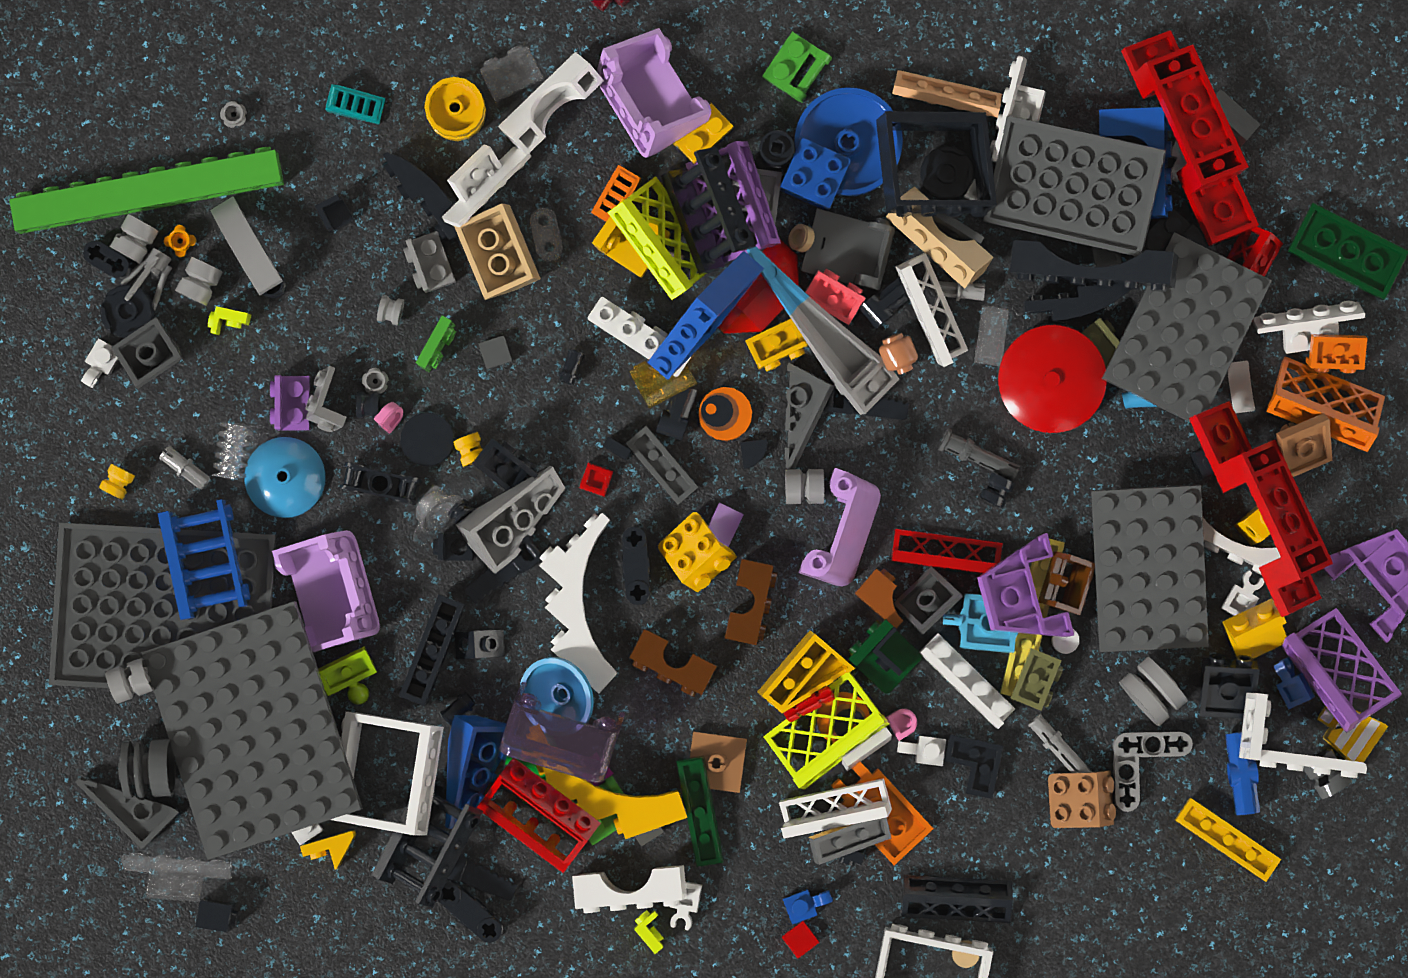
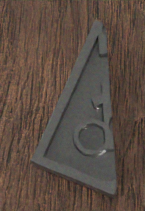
M789 362L787 371H790L789 389H786L788 405L785 431H788V448H785L786 468L795 469L835 386Z
M84 777L79 778L75 782L141 849H144L180 813L176 808L143 797L139 798L137 795H134L133 798H125L122 790Z

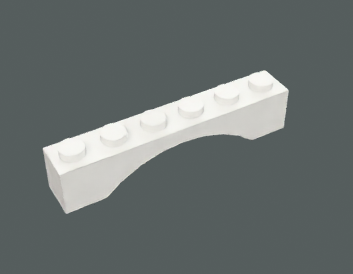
M1203 518L1204 548L1218 553L1220 549L1228 553L1227 558L1237 564L1242 565L1243 562L1253 565L1252 571L1260 575L1261 572L1258 567L1281 557L1277 548H1256L1231 541L1218 533Z

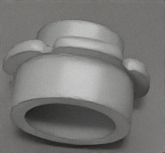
M231 101L226 103L221 109L220 117L224 120V124L227 127L234 128L245 123L247 111L242 104ZM233 112L236 113V116H235V117H232V116H231V114H232Z
M379 368L369 369L368 373L363 375L362 384L365 385V390L369 394L373 392H380L381 394L387 389L388 375L384 371L381 372ZM374 379L378 380L377 384L373 383Z

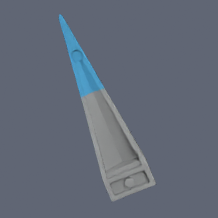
M757 247L746 250L764 268L761 274L840 394L845 395L860 415L866 414L899 380L898 376L894 371L886 369L880 355L809 297Z

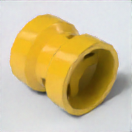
M478 432L453 442L456 450L461 453L460 461L463 467L472 465V462L483 450L480 446L481 438Z
M111 464L107 470L109 480H102L99 488L123 500L127 493L123 487H127L128 484L132 483L135 475Z

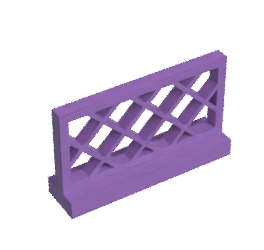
M735 141L728 144L727 147L720 149L719 153L721 157L729 153L732 163L727 173L730 181L733 179L739 184L740 189L737 199L740 205L747 208L748 216L746 222L749 230L755 233L758 242L756 247L762 250L780 244L781 242L748 141ZM686 163L688 171L692 169L694 166H696L698 163ZM696 178L692 181L697 195L708 189L704 180ZM708 203L702 206L707 220L717 214L715 206H711ZM717 229L712 230L717 245L727 239L724 230L722 232ZM743 251L731 253V255L724 257V254L721 255L724 264L734 261Z
M1337 608L1296 634L1292 633L1284 639L1283 650L1298 670L1303 673L1307 682L1346 733L1354 729L1358 723L1399 698L1402 694ZM1335 618L1341 626L1340 634L1325 632V624ZM1308 634L1320 636L1318 648L1307 646L1301 638ZM1323 637L1339 640L1337 652L1321 649ZM1342 641L1355 644L1357 647L1356 656L1341 653ZM1320 655L1336 657L1334 670L1322 667L1319 663ZM1340 658L1355 661L1353 673L1338 671ZM1359 662L1371 665L1374 669L1372 677L1357 674ZM1337 676L1352 679L1350 691L1338 688L1336 685ZM1356 680L1371 683L1370 695L1354 692ZM1375 684L1387 686L1392 694L1386 698L1373 696ZM1353 698L1368 700L1367 710L1358 714L1352 706Z

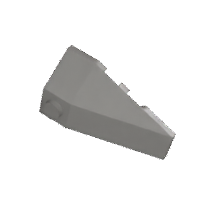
M552 466L537 473L538 475L535 479L530 477L478 507L456 524L468 546L492 572L497 573L517 557L521 551L519 545L523 538L527 535L532 536L536 530L534 527L543 514L549 512L564 491L565 486Z

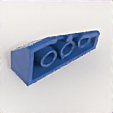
M454 715L448 739L446 801L462 810L465 804L477 808L484 798L483 794L489 782L494 783L497 777L494 772L501 759L506 760L507 754H509L515 726L476 715ZM446 813L445 827L453 829L457 819Z

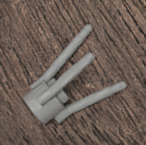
M155 248L152 249L150 254L147 253L141 264H138L131 274L121 282V285H126L143 267L145 268L125 296V300H130L150 272L156 276L161 272L162 274L153 298L154 309L156 310L167 276L172 270L168 266L171 258Z

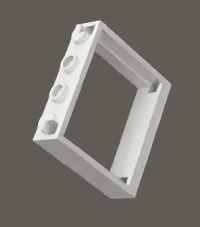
M345 712V718L341 725V742L353 779L362 723L419 732L420 735L406 824L353 814H346L331 820L410 835H427L444 727L364 713Z
M892 924L891 928L885 927L875 978H884L892 938L982 956L978 978H988L993 950L988 947L986 942L972 940V944L963 943L958 936L945 935V938L935 937L934 932L919 929L918 933L907 931L908 927L899 924Z

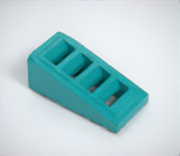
M331 84L325 110L329 113L379 125L386 98ZM338 94H343L340 107H336ZM349 96L354 97L351 110L346 109ZM360 98L365 99L362 113L357 112ZM371 101L376 102L373 115L369 116L368 111Z

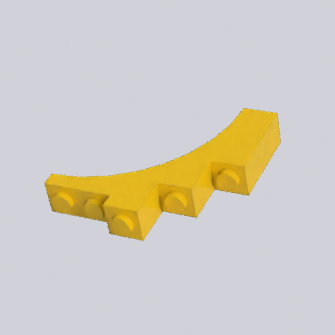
M540 724L529 727L530 733L526 734L530 749L536 748L539 759L535 760L539 775L545 774L546 779L543 780L568 799H577L578 803L576 805L596 820L617 814L618 818L613 819L618 835L623 833L625 839L687 818L678 790L659 795L633 796L614 793L595 786L578 776L560 760L548 743Z

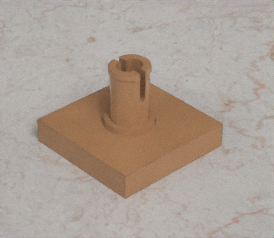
M1324 413L1297 425L1293 422H1290L1289 426L1285 424L1280 432L1276 433L1277 444L1293 477L1332 461L1330 419Z
M693 731L690 758L704 755L710 789L740 793L747 739Z

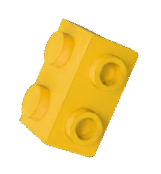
M712 103L710 104L711 115L708 122L673 143L693 164L697 162L694 155L695 151L713 148L734 128Z
M792 319L745 340L758 369L765 368L766 372L780 366V360L788 356L791 360L805 354L804 349L808 347L807 342Z

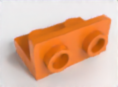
M1311 334L1310 355L1306 357V363L1310 368H1313V371L1321 373L1329 372V369H1339L1343 373H1355L1356 369L1364 370L1367 337L1363 335Z

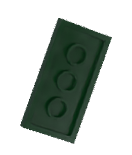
M1315 203L1310 205L1287 252L1381 300L1386 299L1408 255V250Z

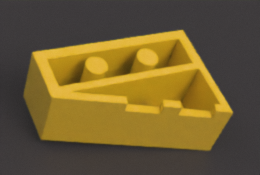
M809 630L757 692L783 713L855 668L815 633Z

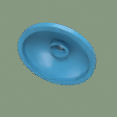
M278 437L261 444L252 453L245 468L244 480L250 499L260 510L275 517L290 518L307 512L318 502L324 491L326 473L322 459L309 444L296 438ZM285 471L287 479L281 482L278 479V475L280 472Z
M546 657L536 661L525 671L520 683V701L525 715L533 725L540 724L543 732L547 735L566 737L580 731L588 723L593 711V692L587 677L575 664L559 657Z

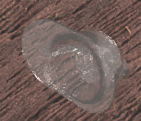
M433 486L419 500L416 505V517L419 524L413 535V542L417 546L429 543L438 535L450 519L448 516L450 509L462 500L459 495L449 496L440 487Z

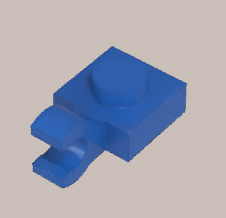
M1289 657L1274 665L1275 671L1282 680L1276 686L1288 709L1315 697L1303 673L1295 675L1294 665Z
M809 889L783 898L792 925L817 916L815 907L828 904L833 900L829 890L811 896Z

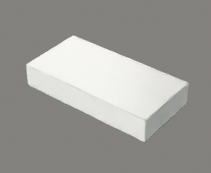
M887 728L881 729L843 756V766L847 771L850 770L859 761L861 762L888 743L892 738V734Z

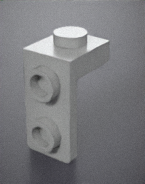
M328 366L317 373L314 385L317 386L315 393L309 397L305 408L308 411L306 419L317 423L319 429L327 432H333V430L336 431L342 428L346 420V416L322 407L335 371V367Z

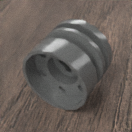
M170 739L152 740L149 752H146L142 740H137L135 747L131 741L122 742L118 772L125 798H133L135 791L139 798L144 797L147 785H150L154 797L172 796L174 794L176 768Z

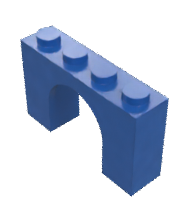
M1162 107L1100 109L1099 136L1117 140L1135 139L1144 142L1149 147L1166 150L1151 219L1168 218V211L1173 210L1172 195H1168V184H1172L1173 175L1172 168H1168V157H1172V141H1167V131L1172 129Z

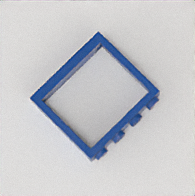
M743 251L694 300L647 363L669 380L715 333L764 268Z

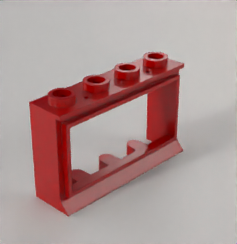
M514 757L477 806V808L483 810V814L562 873L565 872L601 824ZM502 784L579 841L567 857L555 848L560 842L559 835L552 834L545 841L533 832L539 824L536 818H530L524 825L512 816L517 809L515 802L509 801L502 809L491 800Z

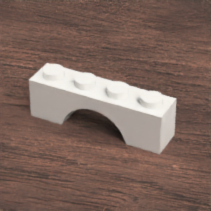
M575 52L498 127L525 155H528L546 137L545 127L547 121L557 108L574 99H586L604 80L590 63Z
M684 865L652 869L648 882L637 891H624L615 887L608 880L605 872L583 873L572 876L575 909L583 908L584 913L599 912L600 907L610 906V911L627 909L626 905L637 904V909L653 907V902H663L664 906L680 905V900L687 898Z

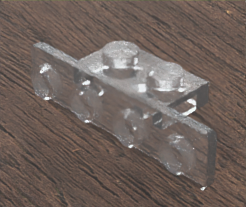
M140 853L122 855L121 859L123 869L126 871L149 872L146 888L147 898L200 902L205 877L232 878L231 865L222 860L205 862L192 857L181 860L172 859L166 855L146 857Z

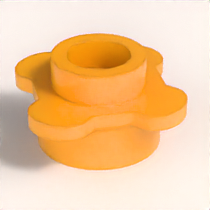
M177 225L174 231L164 238V244L167 247H171L177 257H184L188 248L196 244V237L189 235L183 225ZM178 239H182L183 242L179 244Z

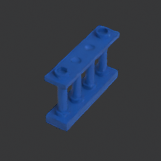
M216 500L218 510L181 518L173 516V512L170 511L158 513L180 620L195 618L194 612L198 611V608L233 600H238L239 607L248 606L247 600L251 599L248 584H243L230 525V521L234 520L233 511L230 504L226 505L225 500ZM218 520L221 521L224 536L185 545L183 542L179 543L177 532H180L182 528ZM226 547L229 563L193 571L184 568L183 559L186 558V555ZM232 573L235 589L196 598L194 595L190 596L188 585H192L193 581Z

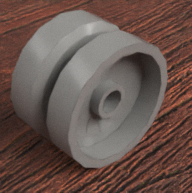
M1146 657L1137 665L1138 672L1145 682L1135 674L1128 673L1119 683L1153 723L1160 726L1169 718V712L1162 701L1171 709L1178 710L1188 700L1170 675L1151 658Z

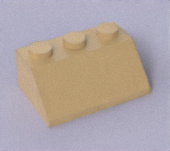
M502 203L471 217L461 227L454 226L485 300L518 290L540 280L510 205Z

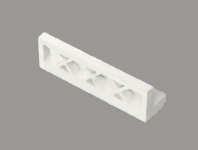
M923 253L896 266V270L937 363L945 367L954 363L952 358L968 351L930 261L926 253ZM923 262L926 269L922 281L916 278L912 266ZM928 278H930L932 284L927 283ZM925 286L933 288L937 294L933 305L927 303L923 294ZM939 301L941 303L942 308L937 307ZM936 310L945 313L947 317L943 329L938 328L934 319ZM950 326L952 328L953 333L948 331ZM946 334L956 338L959 344L958 348L950 352L948 351L944 342Z
M939 633L919 651L995 728L999 729L1004 724L1003 721L1015 710Z
M884 778L788 798L779 802L785 822L781 827L783 838L885 818L889 816L892 810ZM879 787L882 801L872 802L865 798L864 794L867 789ZM863 790L861 795L857 793V791ZM848 793L858 800L853 807L847 808L838 802L842 794ZM823 799L832 804L828 812L820 813L812 808L814 802ZM812 801V802L810 803V805H807L806 803H804V802ZM797 804L806 810L801 818L791 819L788 806Z

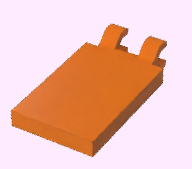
M859 761L852 767L861 778L855 784L884 778L892 807L887 817L891 839L874 845L895 865L934 828L878 768L871 774ZM838 778L831 786L836 789L846 785ZM879 787L867 789L864 797L872 802L882 801ZM863 790L857 791V793H859L860 795L863 792ZM848 793L842 794L841 797L844 800L840 804L847 808L853 807L858 799Z

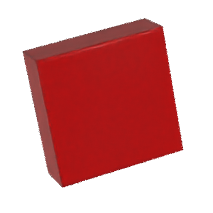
M588 463L579 488L605 497L614 471Z
M804 921L799 922L781 936L797 959L819 943Z

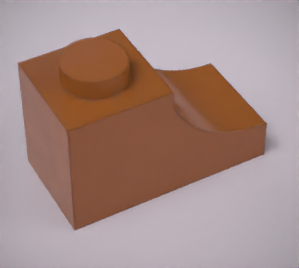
M884 568L881 572L875 569L854 594L897 629L903 620L897 614L893 605V590L897 587L893 581L896 578Z

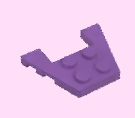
M1397 529L1330 555L1333 564L1323 568L1333 581L1355 563L1390 604L1389 608L1370 623V626L1385 643L1390 641L1395 629L1401 623L1408 610V542Z
M1048 533L1039 535L977 577L991 630L1058 637L1074 636L1068 612L1046 618L1042 617L1030 572L1029 563L1054 557Z

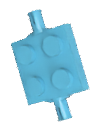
M965 593L963 609L960 615L944 614L943 625L959 626L961 633L960 648L1014 653L1015 639L1018 633L993 631L990 629L982 595Z

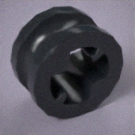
M463 499L450 509L448 516L451 519L455 518V523L457 524L475 509L473 506H468L469 502Z

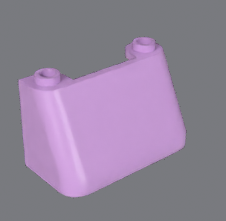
M659 28L604 48L597 68V73L604 80L599 85L638 151L645 158L659 153L705 124L711 115L709 103L700 96L691 98L669 63L672 45L668 37H664Z
M834 468L828 484H830L831 492L837 497V501L845 503L846 506L830 553L817 549L809 552L802 561L799 573L836 586H846L855 577L881 495L879 489L874 484L849 472Z
M346 530L324 534L272 551L275 568L285 576H292L312 652L366 638L379 632V618L358 543L352 532Z

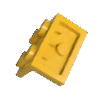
M609 217L592 244L637 276L643 277L649 268L613 219ZM649 223V226L658 235V225ZM665 229V238H670L671 233Z

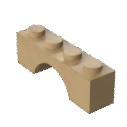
M915 186L900 197L901 200H929ZM888 213L886 216L894 226L964 288L979 278L994 258L975 240L959 241L946 236L935 225L932 217H923L921 213H913L906 217H898L896 213Z

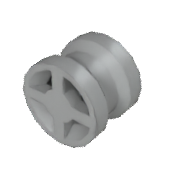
M382 295L377 313V321L383 322L388 320L393 325L398 326L403 313L404 299L392 300L389 296Z

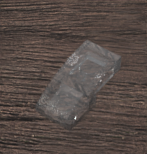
M982 305L974 363L1000 366L1009 309Z

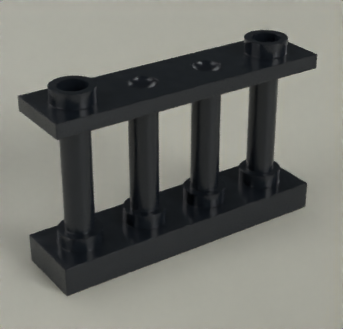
M717 147L695 151L694 155L698 164L689 171L687 168L668 171L661 175L699 275L719 271L724 268L725 264L721 255L729 250H732V253L756 247ZM703 175L708 189L697 195L692 181ZM712 199L717 214L707 220L702 206ZM722 224L727 239L717 245L712 230Z
M436 783L431 810L435 806L457 819L450 834L429 822L427 834L444 843L438 858L414 845L418 835L393 832L371 874L375 878L391 884L394 883L395 879H398L419 892L415 902L431 908L440 899L442 889L470 835L478 826L483 810L465 804L462 810L441 798L440 793L443 787ZM409 803L398 823L406 824ZM408 855L432 868L425 883L402 870Z

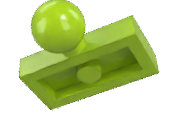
M365 646L318 668L328 696L349 687L348 698L353 704L360 705L368 700V688L364 684L358 683V681L377 673V670Z

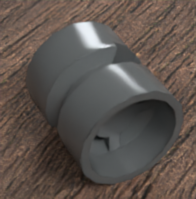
M1331 748L1316 755L1317 757L1338 759ZM1304 766L1303 768L1308 778L1316 781L1314 788L1321 799L1336 794L1352 782L1350 777L1341 776L1340 770L1331 769L1330 775L1314 773V767Z

